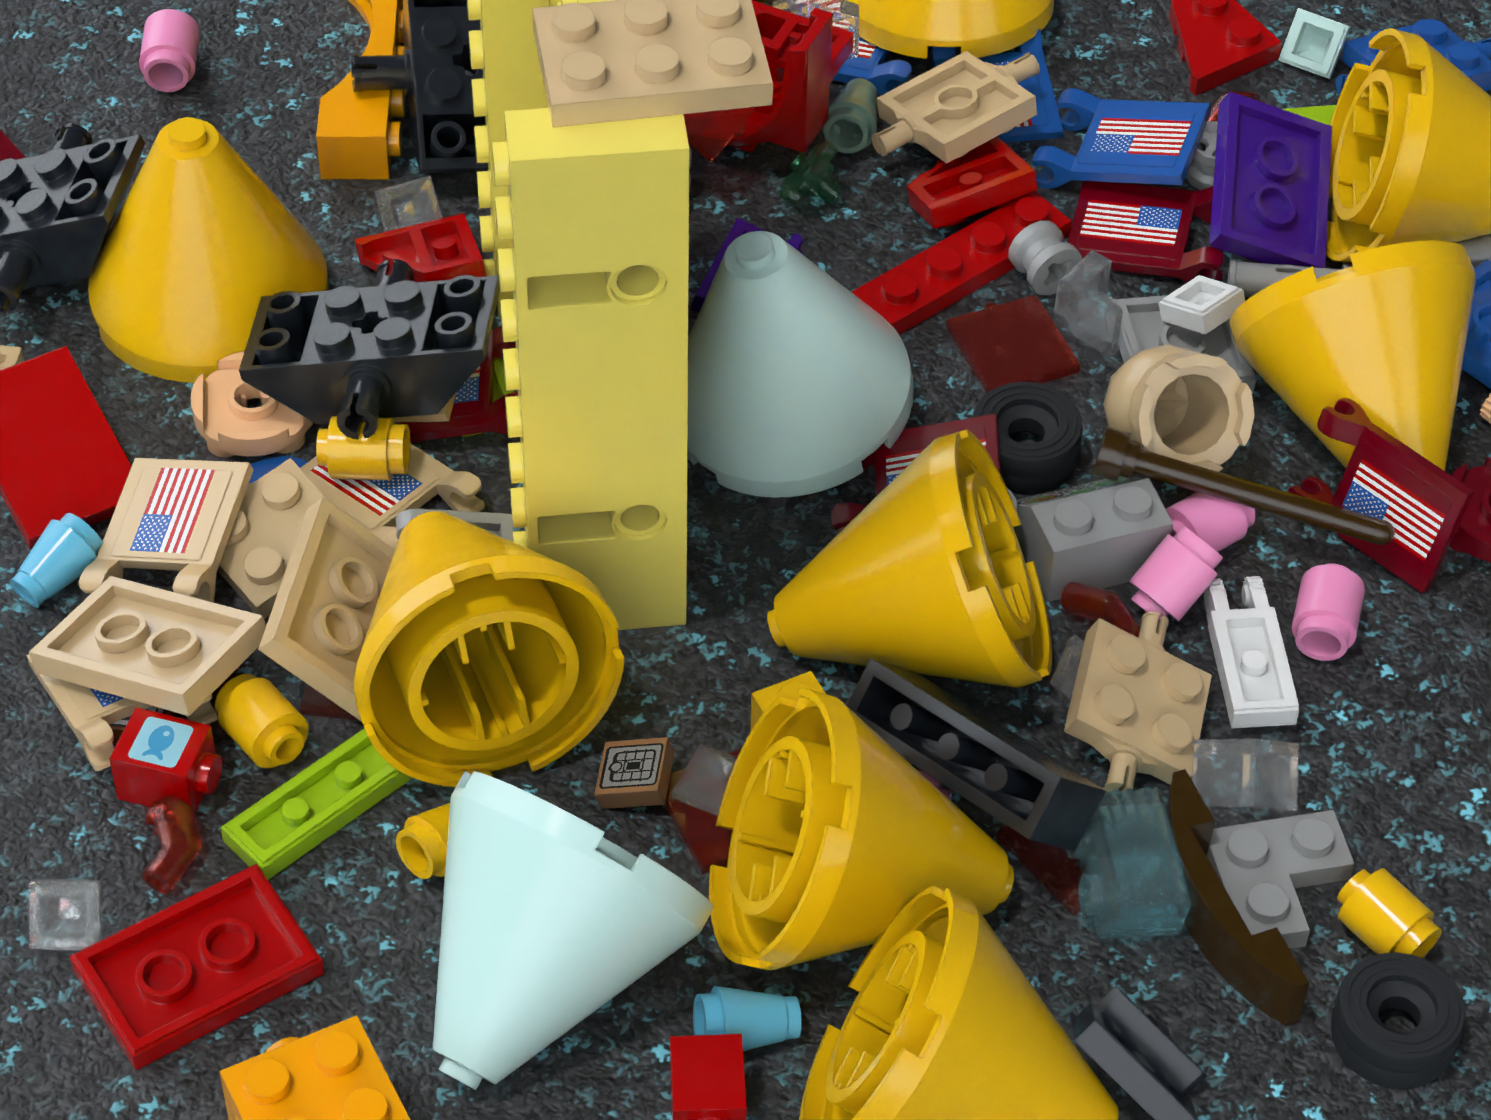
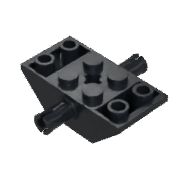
M403 0V54L358 56V54H353L351 58V76L354 78L352 80L353 92L363 90H404V94L408 95L411 142L420 174L488 171V163H477L474 126L486 125L485 116L474 117L471 79L483 78V69H471L469 31L481 30L480 20L468 19L467 0ZM465 70L472 72L474 75H465Z
M68 123L65 128L62 124L56 130L55 138L47 153L17 160L9 158L0 161V312H6L8 308L10 311L15 310L24 289L83 279L90 276L126 197L144 149L145 141L140 134L119 139L105 138L93 144L91 134L85 128L73 123Z
M394 259L390 275H388L390 268L389 260L379 264L375 273V283L372 287L356 288L353 286H341L327 291L305 293L283 291L271 296H261L239 368L241 379L316 424L329 423L332 416H337L339 430L345 436L352 439H359L363 422H365L363 430L364 439L375 434L378 427V417L397 418L438 414L485 360L500 292L499 275L484 277L461 275L450 280L416 283L414 282L415 276L412 267L404 261Z

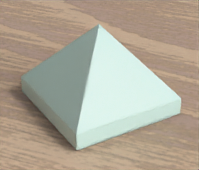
M1298 8L1278 60L1331 79L1351 26Z

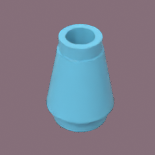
M66 513L60 521L52 519L17 570V574L10 580V585L24 601L38 608L45 600H48L81 576L83 570L97 558L103 541L85 521L74 514Z
M714 986L711 993L697 994L693 1006L694 1035L742 1034L743 1051L783 1042L786 1039H798L801 1033L800 1004L796 996L783 997L777 994Z

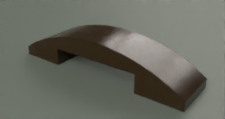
M1186 769L1173 772L1162 828V853L1169 889L1176 908L1199 949L1236 991L1262 1012L1283 1025L1287 1026L1297 1023L1309 982L1277 927L1251 935L1207 858L1215 819Z

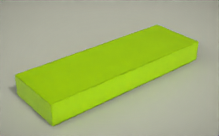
M364 728L221 827L223 842L249 867L257 864L267 880H269L407 783L412 777L397 770L381 757L373 747Z

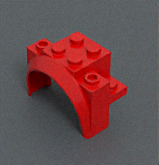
M752 0L773 81L772 105L684 114L687 135L709 143L733 146L751 153L758 144L767 141L805 153L828 119L830 83L853 51L854 32L832 26L833 13L814 7L809 14V18Z

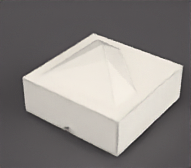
M1198 275L1158 303L1162 321L1206 335L1230 319L1235 310L1245 302L1243 289Z

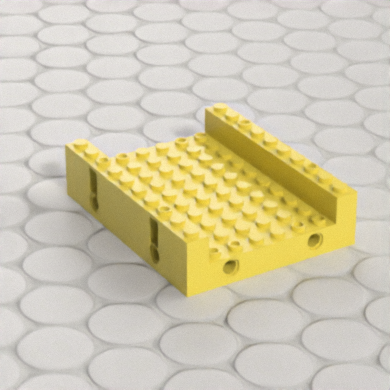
M467 0L468 19L480 20L481 30L469 31L471 69H483L482 79H471L474 117L485 116L486 125L474 126L477 163H488V171L477 172L479 207L490 208L491 211L489 216H479L482 252H493V259H483L486 276L499 275L500 292L497 308L498 317L501 318L503 342L516 341V348L503 349L506 391L518 390V396L505 397L508 437H520V442L508 443L511 483L523 484V487L510 488L513 528L525 527V531L512 532L513 542L560 562L589 579L607 600L620 627L617 628L618 630L686 625L689 144L684 114L552 127L533 31V8L560 6L566 3H591L612 0Z

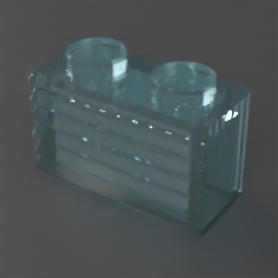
M1155 787L1149 791L1144 788L1135 792L1130 788L1123 792H1120L1118 789L1109 793L1106 791L1076 851L1066 850L1070 859H1079V869L1082 870L1078 892L1083 915L1094 916V926L1096 927V937L1098 939L1179 935L1191 907V900L1161 790Z

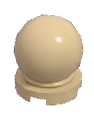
M1163 345L1131 355L1111 376L1103 405L1108 426L1131 433V440L1141 442L1140 449L1219 472L1223 469L1220 465L1231 458L1239 445L1245 446L1250 438L1255 416L1252 392L1248 384L1240 380L1236 371L1223 358L1194 352L1188 348Z

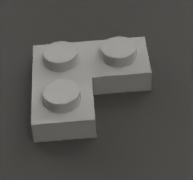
M1334 810L1214 828L1207 854L1208 860L1251 935L1277 927L1289 948L1306 946L1310 932L1295 889L1350 880L1354 868L1353 858Z

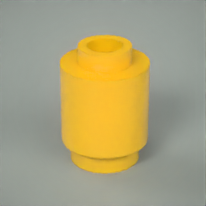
M332 416L328 429H319L316 443L317 463L319 466H327L331 479L392 480L393 474L408 473L411 451L408 424H394L393 418L378 417V427L375 434L364 439L363 430L365 422H363L359 439H352L345 436L339 430L337 416Z
M241 674L229 680L216 697L215 709L218 713L220 726L257 766L261 768H274L293 761L301 753L309 732L308 722L269 680L257 678L253 674Z
M1381 868L1372 874L1365 869L1359 871L1344 885L1337 896V900L1342 904L1337 915L1338 920L1376 955L1383 953H1405L1424 958L1442 934V929L1432 921L1434 913L1385 868Z

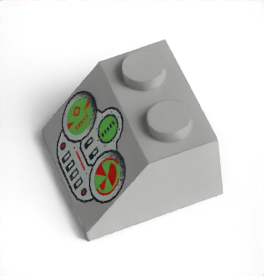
M1119 476L1117 482L1102 479L1017 499V513L1021 525L1014 527L1020 548L1027 562H1035L1042 592L1047 602L1128 583L1167 534L1172 535L1173 522L1149 478L1131 477L1129 479Z

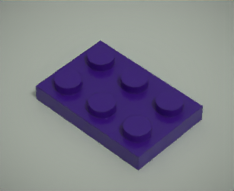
M1229 92L1219 103L1209 246L1260 263L1325 268L1332 126Z

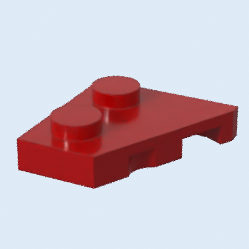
M1171 0L1169 19L1173 33L1179 38L1178 51L1181 61L1187 62L1190 73L1189 89L1195 96L1279 59L1282 42L1236 0Z
M998 137L987 141L969 151L966 155L956 158L949 163H945L941 159L938 160L933 169L923 172L907 185L910 206L934 229L942 226L957 225L968 216L992 207H1002L1018 197L1038 190L1035 170Z
M464 213L354 239L360 264L377 270L379 264L389 260L390 268L388 275H390L394 259H399L412 267L415 276L414 282L416 283L450 280L461 275L486 276L482 256Z

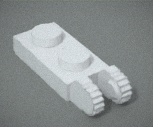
M1260 576L1244 578L1242 587L1244 609L1230 610L1226 589L1221 578L1214 579L1204 591L1203 596L1207 613L1208 631L1231 729L1296 725L1299 714V703L1275 607H1269L1264 583Z

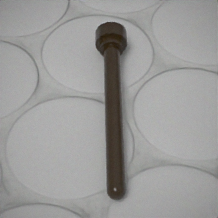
M1106 426L1092 475L1116 482L1119 476L1131 479L1133 473L1377 545L1390 543L1395 535L1394 527L1386 520L1140 449L1141 442L1130 439L1131 433Z

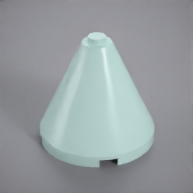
M754 231L741 235L728 246L688 337L687 458L693 465L699 462L702 466L715 473L718 484L740 493L760 497L777 498L808 495L830 489L853 479L864 472L862 460L877 450L883 443L889 449L893 446L905 428L910 416L914 396V383L905 345L899 334L885 318L780 236L767 231Z
M465 771L450 798L433 1051L445 1057L438 1070L474 1090H477L482 1079L496 1085L700 934L714 908L712 903L690 884L644 854H640L637 858L603 837L605 832L588 822L504 781L476 771L472 775Z

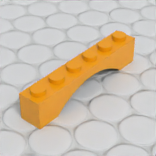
M348 0L358 10L371 32L368 45L361 56L402 55L404 46L400 45L404 43L403 0ZM350 71L338 85L320 98L316 133L320 178L389 180L391 156H401L402 126L401 122H394V118H404L405 116L404 90H363L353 92L352 80L354 78H352Z

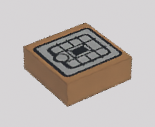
M668 737L605 742L594 793L601 809L665 805L675 753Z

